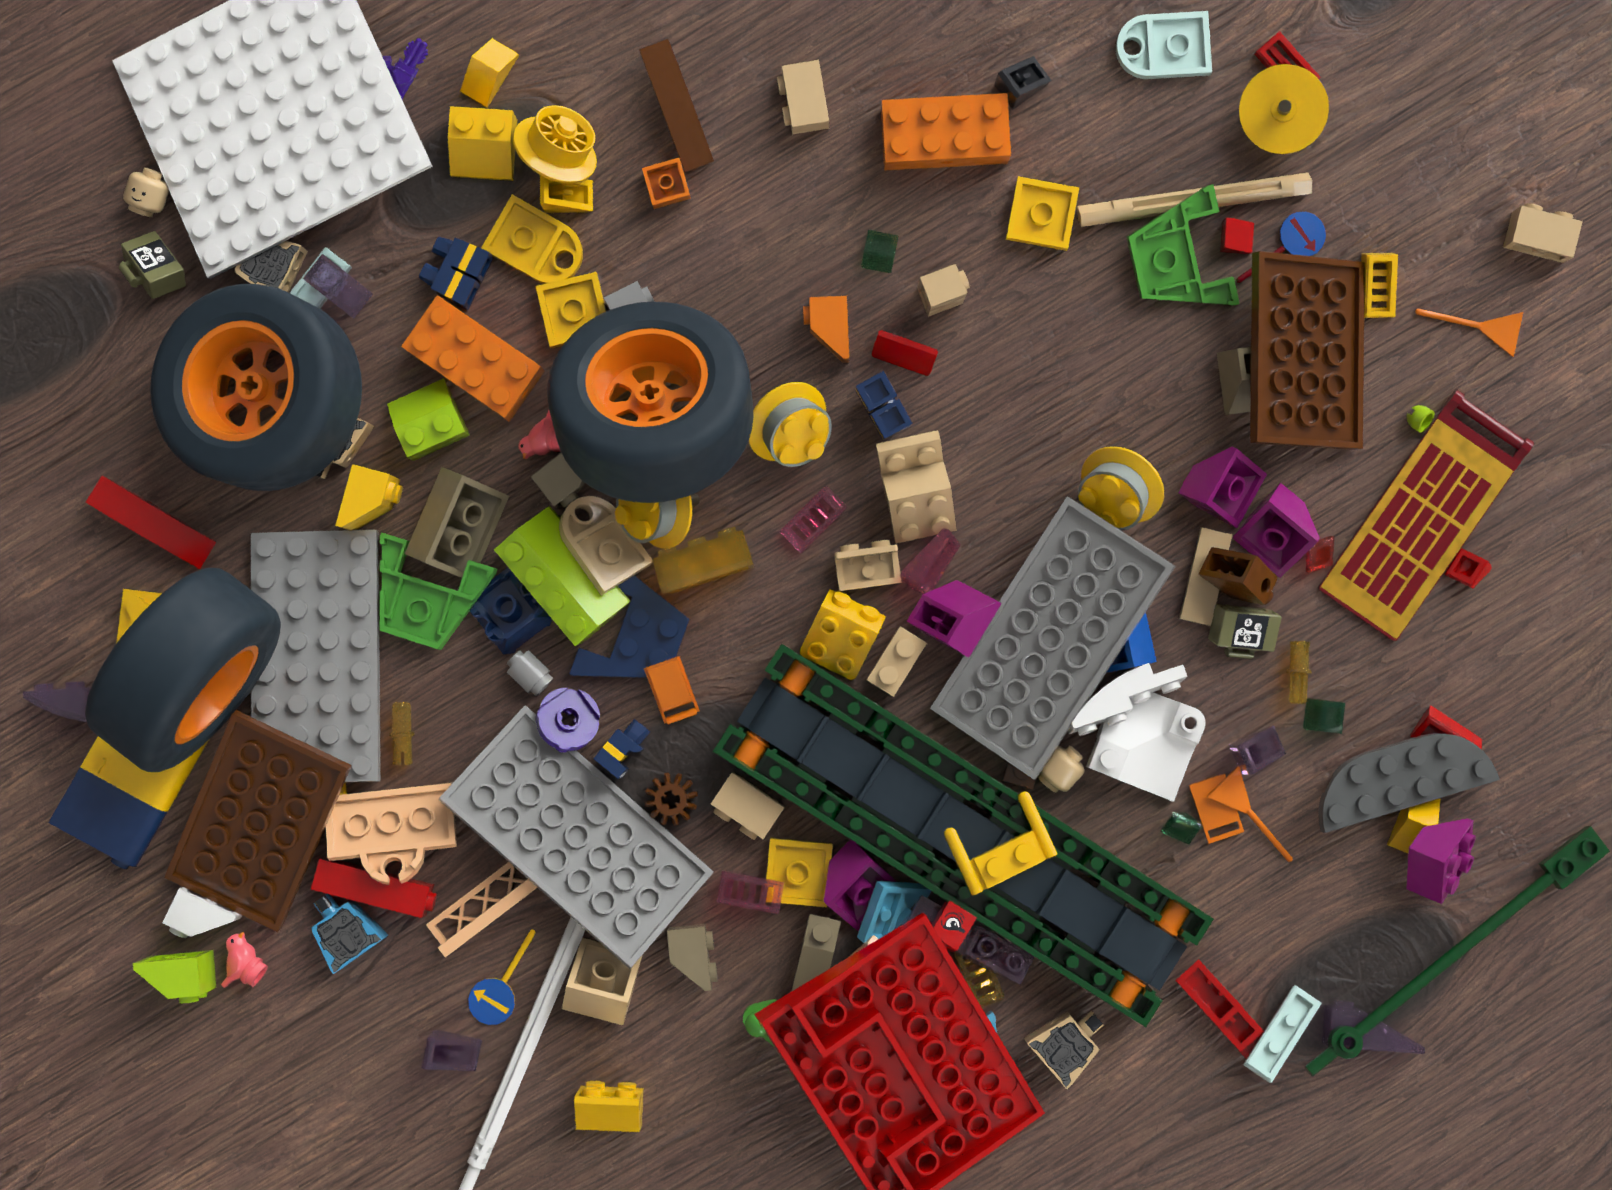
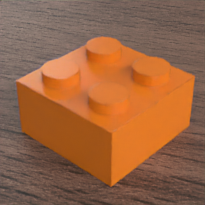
M680 158L642 168L653 209L691 199Z

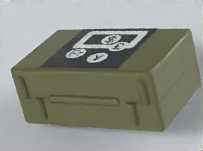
M156 231L121 244L125 262L122 261L120 263L119 270L132 287L142 285L151 299H155L186 286L184 268H182Z
M1216 604L1208 639L1219 647H1226L1224 651L1227 657L1252 659L1255 656V650L1274 652L1282 617L1273 610L1265 608ZM1233 648L1247 649V652L1233 650Z

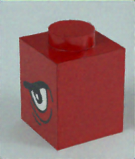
M949 900L942 905L932 922V926L947 951L954 952L959 949L977 917Z

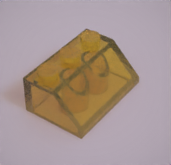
M731 527L717 532L718 538L709 541L706 540L705 536L688 541L689 547L677 551L676 547L658 551L659 557L652 560L662 594L668 596L754 568L755 566L743 530L736 531L735 527Z

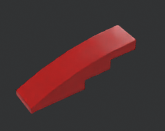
M101 475L85 503L198 569H201L216 544L215 540L193 529L185 522Z
M1198 959L1175 981L1247 1059L1264 1030Z

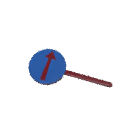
M1296 212L1289 215L1283 221L1279 231L1282 246L1275 250L1274 253L1287 251L1289 254L1302 256L1316 254L1323 247L1326 239L1325 227L1322 221L1316 215L1309 212ZM1252 267L1236 279L1237 283L1243 282L1252 275Z

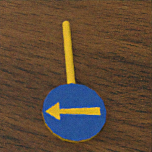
M535 930L529 931L501 980L486 978L478 982L471 989L468 998L469 1009L479 1022L487 1025H498L506 1021L513 1013L515 995L507 981L536 933Z

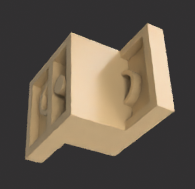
M938 430L877 443L876 448L882 485L890 512L895 544L957 531L952 490L943 462L941 439Z

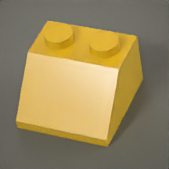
M450 106L448 150L451 177L513 181L515 159L513 134L517 127V118L513 110Z
M352 464L335 526L350 531L357 530L391 511L394 503L398 504L402 495L403 487L399 485L400 479L384 472Z

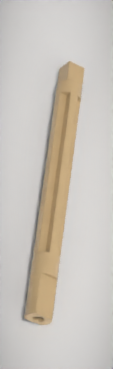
M1309 173L1218 185L1214 186L1218 207L1312 194V178ZM1202 188L1077 206L1078 221L1081 227L1160 216Z

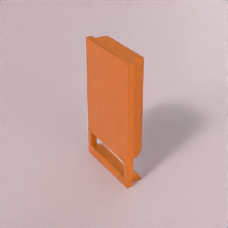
M680 656L644 668L664 724H671L697 715V712L700 710ZM691 702L694 703V708L668 717L664 715L665 711Z
M1225 774L1189 785L1208 844L1244 832L1237 810L1207 798L1226 778ZM1238 822V829L1210 838L1209 830Z

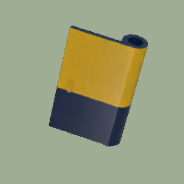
M98 736L48 823L112 857L111 862L120 868L127 870L129 866L137 867L208 741L178 765L161 772H146Z

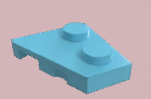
M877 881L857 937L865 943L873 935L880 939L903 925L914 914L910 910L921 895L927 898L931 890L920 883Z

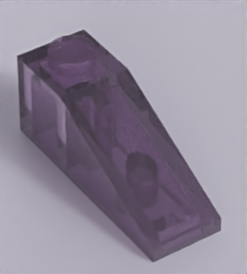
M1335 1000L1334 1005H1324L1322 1043L1328 1046L1329 1034L1335 1027L1340 1025L1354 1027L1369 1014L1354 1007V1002ZM1382 1022L1362 1037V1050L1425 1054V1047ZM1346 1037L1343 1045L1345 1048H1349L1352 1040L1350 1037Z

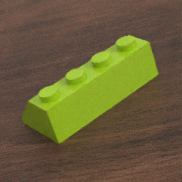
M548 506L516 529L494 551L574 646H577L588 640L631 601L618 586L602 596L564 544L559 531L561 518L551 506Z

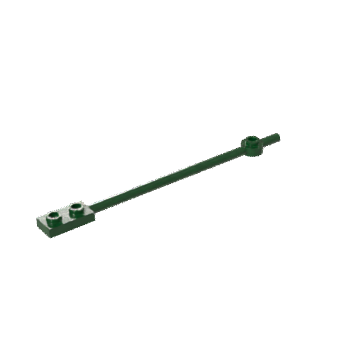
M1585 826L1540 862L1539 865L1545 872L1541 877L1354 1027L1346 1025L1335 1027L1328 1037L1329 1047L1304 1066L1306 1071L1313 1077L1337 1057L1345 1059L1356 1057L1362 1050V1037L1453 963L1550 885L1554 884L1557 889L1563 890L1608 854L1610 850L1591 826ZM1346 1037H1350L1352 1040L1349 1048H1345L1343 1045Z

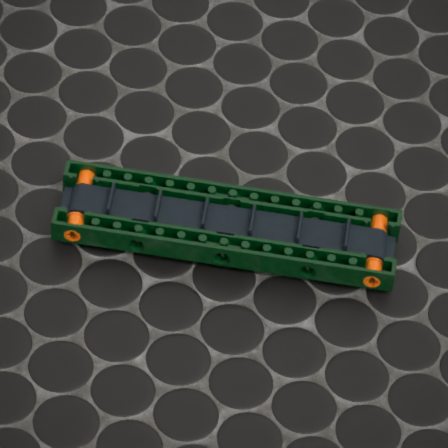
M781 644L765 669L766 672L772 675L771 679L774 681L779 679L778 683L780 686L765 677L737 722L751 731L745 733V728L742 726L737 728L730 724L713 752L940 897L960 906L977 917L976 920L1139 1024L1147 1027L1163 1000L1144 982L1160 991L1187 948L1185 944L1173 936L1175 935L1186 943L1190 941L1197 946L1214 918L1038 806H1036L1037 811L1057 851V855L972 896L960 869L933 853L932 850L936 848L956 861L944 837V831L947 828H954L969 860L1027 831H1031L1032 828L1018 800L1019 794ZM804 695L806 697L804 700H806L807 702L812 700L813 702L820 705L827 711L831 712L830 716L827 717L826 715L814 709L807 703L800 700L798 697L800 696L802 698ZM859 730L883 745V751L855 735ZM769 743H771L772 745L776 746L783 752L787 753L788 755L796 759L798 762H800L799 765H795L788 759L778 754V749H776L775 747L773 748V750L770 749L771 745H769ZM826 780L831 781L853 796L852 800L825 784ZM965 798L991 814L990 819L963 803ZM1072 867L1098 882L1097 887L1095 888L1070 872ZM1127 901L1130 904L1137 907L1138 909H1140L1141 911L1145 912L1144 916L1153 921L1155 924L1153 925L1146 919L1142 918L1135 912L1125 907V902ZM1044 917L1066 931L1067 935L1060 934L1039 919ZM1096 950L1101 955L1107 957L1114 963L1124 968L1125 971L1121 970L1115 964H1113L1112 966L1107 964L1100 958L1093 955V953Z

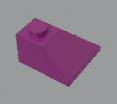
M1230 447L1193 465L1178 493L1194 506L1228 525L1238 528L1267 474L1237 448Z
M1281 482L1258 505L1232 537L1249 553L1258 556L1279 578L1320 539L1305 502Z
M850 839L829 861L824 902L859 932L876 882L897 881L860 845Z

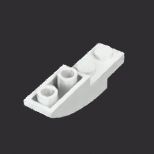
M1147 663L1119 676L1104 686L1085 704L1072 721L1068 733L1072 734L1078 731L1079 736L1096 731V725L1106 721L1111 726L1127 720L1126 715L1133 709L1130 700L1137 704L1152 697L1150 693L1162 690L1163 694L1181 688L1180 683L1187 677L1184 666L1180 665L1153 674L1150 664Z

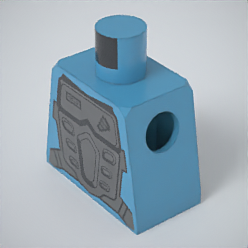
M326 894L313 903L324 919L311 927L333 974L388 936L353 900L339 907L330 894Z

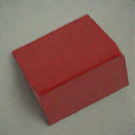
M1226 217L1222 221L1220 252L1252 254L1254 223Z

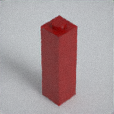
M326 856L318 860L311 890L419 918L426 916L427 911H433L437 898V893H433L435 884L412 878L401 884L398 875L388 872L385 873L390 878L389 885L382 884L372 879L363 866L342 860L329 861Z

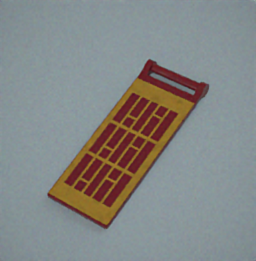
M1458 389L1450 395L1440 413L1318 587L1319 591L1392 641L1398 640L1521 461L1534 446V442L1529 438H1521L1464 398L1465 394ZM1455 408L1514 447L1516 450L1513 456H1510L1451 414Z

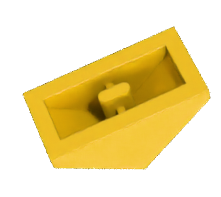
M492 38L471 56L460 92L488 108L518 59L519 54Z
M540 175V205L545 213L592 212L593 180L567 184L556 182Z
M1438 798L1400 810L1387 845L1408 853L1410 845L1423 827L1438 824L1441 799Z

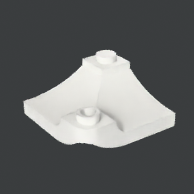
M1152 692L1150 693L1152 697L1143 702L1134 704L1133 700H1130L1133 709L1126 715L1127 720L1109 726L1107 721L1101 723L1086 767L1174 802L1193 751L1197 744H1199L1203 734L1205 718L1194 707ZM1188 717H1192L1195 721V725L1191 729H1187L1184 724L1185 719Z

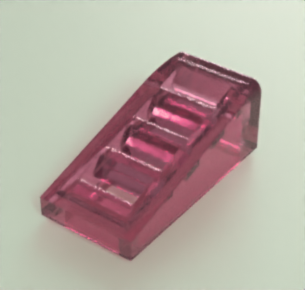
M824 486L779 532L802 553L847 509V506L827 486ZM821 498L835 510L833 514L819 502ZM812 507L826 519L824 523L810 511ZM803 516L817 528L815 532L801 520ZM794 525L808 537L805 541L791 529Z
M943 528L903 569L899 576L912 590L922 594L932 591L961 544L948 529Z
M727 870L722 871L717 903L779 914L784 882ZM734 880L739 881L736 898L731 897ZM745 882L750 883L748 900L743 899ZM757 884L762 885L759 903L754 902ZM768 886L774 887L771 905L765 904Z

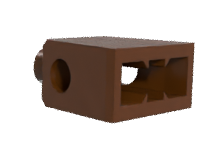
M1211 547L1198 574L1229 597L1260 605H1266L1272 600V590L1277 581V576L1258 556Z

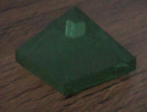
M1173 811L1160 832L1190 844L1201 829L1202 824L1186 812Z

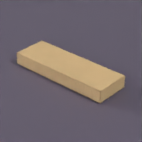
M1203 527L1200 528L1179 619L1211 626L1219 589L1198 574L1211 547L1229 550L1232 534Z

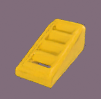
M1362 253L1361 262H1365L1364 318L1395 317L1398 254ZM1385 263V269H1373V264ZM1373 276H1386V282H1373ZM1372 289H1386V295H1372ZM1386 301L1387 307H1372V302Z

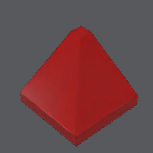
M1461 548L1445 575L1474 589L1490 572L1492 566L1489 561Z

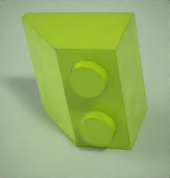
M444 378L387 404L394 430L407 458L412 461L470 436Z
M213 950L154 955L133 963V970L167 999L179 998V1003L197 1002L199 998L207 997V992L217 988Z

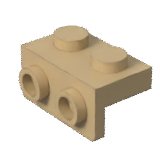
M890 540L871 542L872 548L859 549V544L840 546V552L834 553L839 592L902 583L897 544L890 545Z

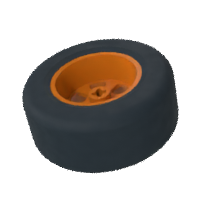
M238 284L217 289L201 297L186 308L168 329L159 346L153 364L150 386L151 405L157 427L168 447L184 464L197 473L248 490H280L296 486L316 476L344 448L353 432L360 411L362 399L361 371L357 355L349 338L334 319L324 311L279 288L260 284ZM275 350L285 358V362L275 372H270L266 368V362L269 353ZM253 352V365L242 371L238 364L249 353ZM232 377L236 380L235 392L227 396L229 381ZM288 380L287 391L283 400L277 395L278 385ZM239 404L247 408L246 419L242 426L234 424L229 417L230 411ZM271 406L276 413L266 424L261 426L260 412L264 408Z
M639 302L604 312L585 323L570 336L557 353L549 372L547 400L560 451L567 464L582 481L608 496L641 503L666 502L687 497L705 489L723 477L739 460L749 441L754 414L750 376L744 353L734 336L720 322L691 307L669 302ZM665 383H673L682 387L671 390L665 386ZM624 392H631L627 401L614 402ZM690 401L689 404L677 413L671 410L675 402ZM632 413L638 419L637 421H629L620 418V416Z
M205 568L185 576L163 592L142 612L104 661L94 679L87 698L85 716L89 728L120 754L146 772H161L178 765L203 746L224 725L259 680L279 640L281 621L278 612L230 573L220 568Z

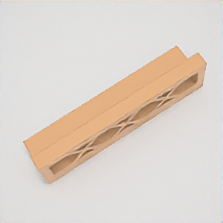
M508 862L427 923L426 926L441 944L438 949L446 958L538 887L529 879L514 878L515 867ZM511 868L510 877L501 876ZM495 880L509 881L507 895L502 899L489 897L490 884ZM513 882L522 883L512 890ZM485 888L484 896L476 895ZM470 899L484 901L482 914L477 918L464 916L465 903ZM488 901L497 902L487 909ZM460 907L459 915L451 914ZM444 918L457 919V933L447 940L436 925ZM463 920L472 921L462 928Z

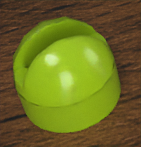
M1423 405L1413 406L1411 409L1414 413L1412 415L1407 413V422L1413 429L1422 433L1432 423L1435 412Z

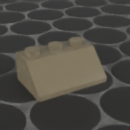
M441 467L405 554L462 578L468 560L481 563L509 496L464 475Z

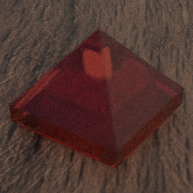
M1333 536L1319 539L1306 553L1307 573L1333 565Z

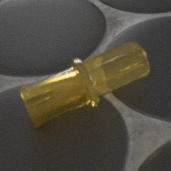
M1290 641V669H1287L1286 673L1290 674L1289 701L1292 704H1305L1307 702L1308 674H1312V670H1309L1310 642Z
M395 702L392 704V732L389 733L393 741L392 765H401V752H404V765L413 764L412 736H415V732H411V704L409 702Z

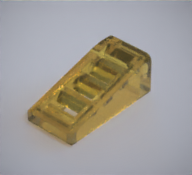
M979 937L961 944L959 949L953 953L962 976L980 1006L985 1007L1003 1000L1004 993L982 938ZM979 949L981 955L963 960L962 955ZM984 962L985 967L968 973L967 967ZM988 974L990 979L973 985L972 979ZM993 986V992L980 997L977 996L976 992Z

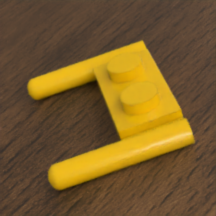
M1021 792L1018 795V800L1032 830L972 858V860H969L954 828H947L944 831V837L972 896L1057 855V851L1029 792Z

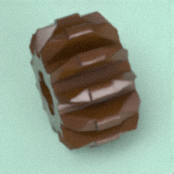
M669 772L664 773L665 785L658 778L652 780L653 784L659 789L658 791L652 788L646 789L645 793L654 796L655 799L646 801L645 806L651 807L656 805L657 809L652 811L650 816L655 818L660 812L663 813L660 822L662 825L667 823L669 816H672L674 826L679 825V813L688 821L691 816L684 808L697 809V804L689 802L688 799L697 797L698 792L692 791L687 793L686 789L691 787L693 782L688 780L683 786L680 785L682 780L681 773H678L674 783H671V775ZM672 790L673 795H679L680 802L677 801L675 803L676 807H671L670 803H664L663 796L666 797L668 795L666 791Z

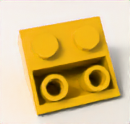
M587 1081L586 1086H580L574 1098L576 1130L640 1132L642 1127L644 1088H636V1083L620 1082L617 1084V1087H605V1082Z

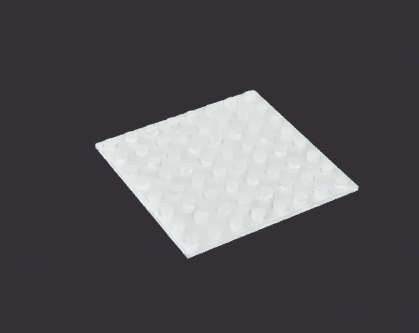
M229 0L112 60L206 276L209 279L433 167L357 0Z

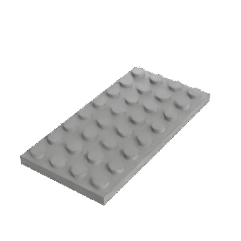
M1067 496L1000 599L1001 606L969 658L966 656L962 658L930 709L1032 779H1036L1069 730L1072 721L1084 707L1176 566Z
M343 530L251 533V590L278 612L281 621L280 635L275 651L259 680L251 690V717L351 764L352 766L345 782L381 781L379 531Z
M525 705L440 796L439 801L630 969L714 871L654 818H651L645 810L577 750L562 753L548 745L538 732L535 721L536 714Z

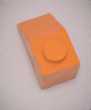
M847 296L809 297V306H803L804 325H810V333L842 363H849Z

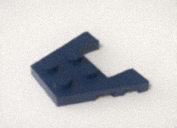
M632 576L618 585L622 592L631 596L632 599L611 657L607 658L579 648L569 674L573 676L647 678L644 668L677 656L690 619L636 576Z

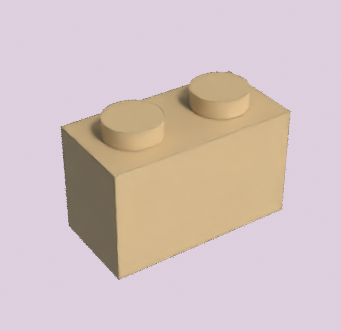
M819 60L782 66V76L777 77L780 96L786 95L787 106L782 107L785 126L791 125L792 135L829 129V117Z
M1524 204V206H1520L1511 214L1503 248L1565 263L1574 258L1583 221L1573 219V215L1567 212L1557 211L1553 214L1543 211V207L1539 205Z
M956 264L920 277L917 286L928 317L963 304L968 293L967 289L970 288L964 270L958 271Z
M901 626L898 627L866 681L894 697L927 643Z
M733 771L711 803V805L716 807L713 811L714 814L728 823L731 818L742 825L739 830L753 840L757 836L764 839L785 808L777 800Z

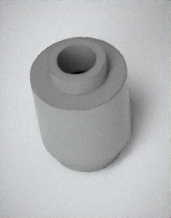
M519 650L507 662V665L510 667L507 673L527 693L532 692L535 696H538L554 679L549 674L550 670L529 650L524 654Z

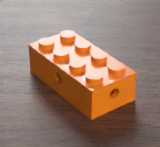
M1007 93L882 100L884 171L1008 164L1010 160L1011 144Z
M438 295L401 346L408 353L508 422L511 421L545 372L536 362Z

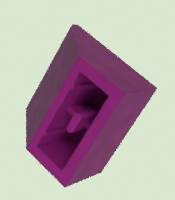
M955 580L923 594L907 622L929 637L969 658L1001 606V603Z
M1466 818L1422 828L1408 851L1407 890L1440 904L1443 903L1448 894L1453 895L1459 885L1460 876L1463 872L1466 874L1469 872L1474 861V856L1471 855V850L1476 840V836L1472 834L1473 820Z

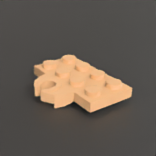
M445 783L339 795L326 824L328 860L361 858L362 866L371 878L386 885H389L390 882L389 876L385 873L387 864L392 861H399L402 863V870L398 874L401 884L407 882L418 873L424 863L425 850L457 847L455 814L439 801L440 796L452 784Z

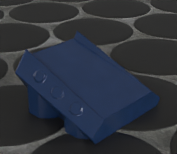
M509 567L491 580L470 609L471 614L484 628L487 637L499 648L503 655L515 653L517 648L543 628L550 626L552 618Z

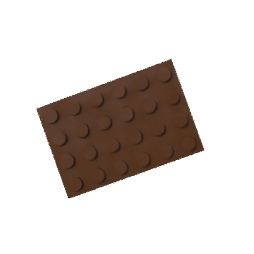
M1264 251L1252 253L1250 443L1349 450L1363 449L1365 262Z
M236 710L231 715L164 878L278 932L283 927L352 765Z

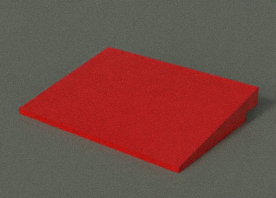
M924 913L919 914L754 1014L865 1190H940L1045 1114Z

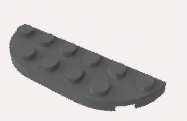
M1440 733L1414 737L1361 753L1341 764L1332 774L1333 777L1325 793H1322L1318 812L1320 831L1327 833L1500 779L1492 761L1485 752L1465 738Z

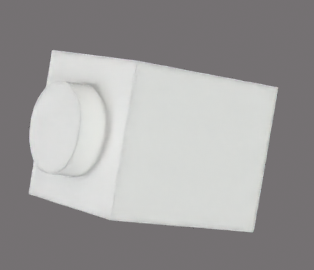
M182 887L178 889L162 923L169 926V931L174 935L187 938V936L191 937L241 919L242 915Z

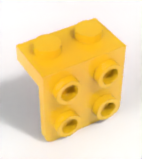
M829 589L801 646L800 655L849 680H853L857 677L886 616L880 614L874 607L864 606L852 600L845 593Z

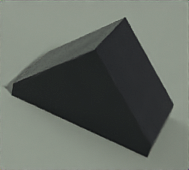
M1032 56L1001 70L997 75L994 85L1000 93L1008 94V104L1013 110L1048 85L1052 80L1035 57Z

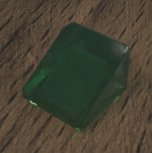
M868 230L861 267L891 273L899 236Z
M1308 698L1306 700L1303 728L1305 730L1342 734L1345 703Z

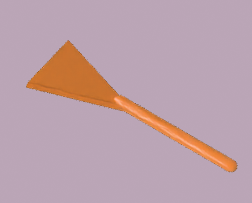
M1423 309L1415 310L1417 315L1477 328L1510 356L1514 357L1523 312L1484 322H1476Z
M1237 766L1207 798L1247 814L1288 862H1291L1293 860L1292 856L1251 810L1240 767Z

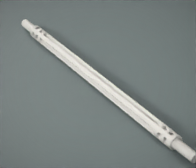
M570 917L467 1163L469 1166L459 1190H472L480 1170L486 1167L581 942L585 929L572 917Z

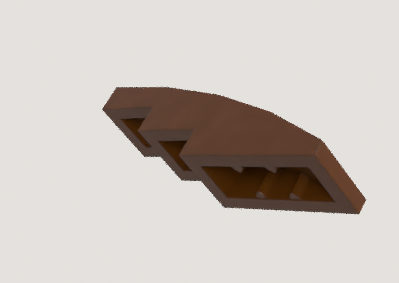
M667 38L640 48L642 60L684 171L687 172L714 162L669 39Z

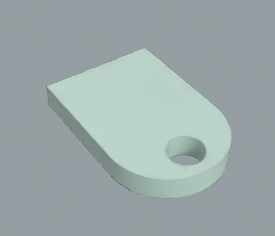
M1208 11L1145 14L1132 18L1123 26L1117 37L1116 56L1118 62L1127 73L1140 79L1210 76L1212 73ZM1128 40L1136 41L1140 46V52L1136 55H1129L1125 52L1123 44Z

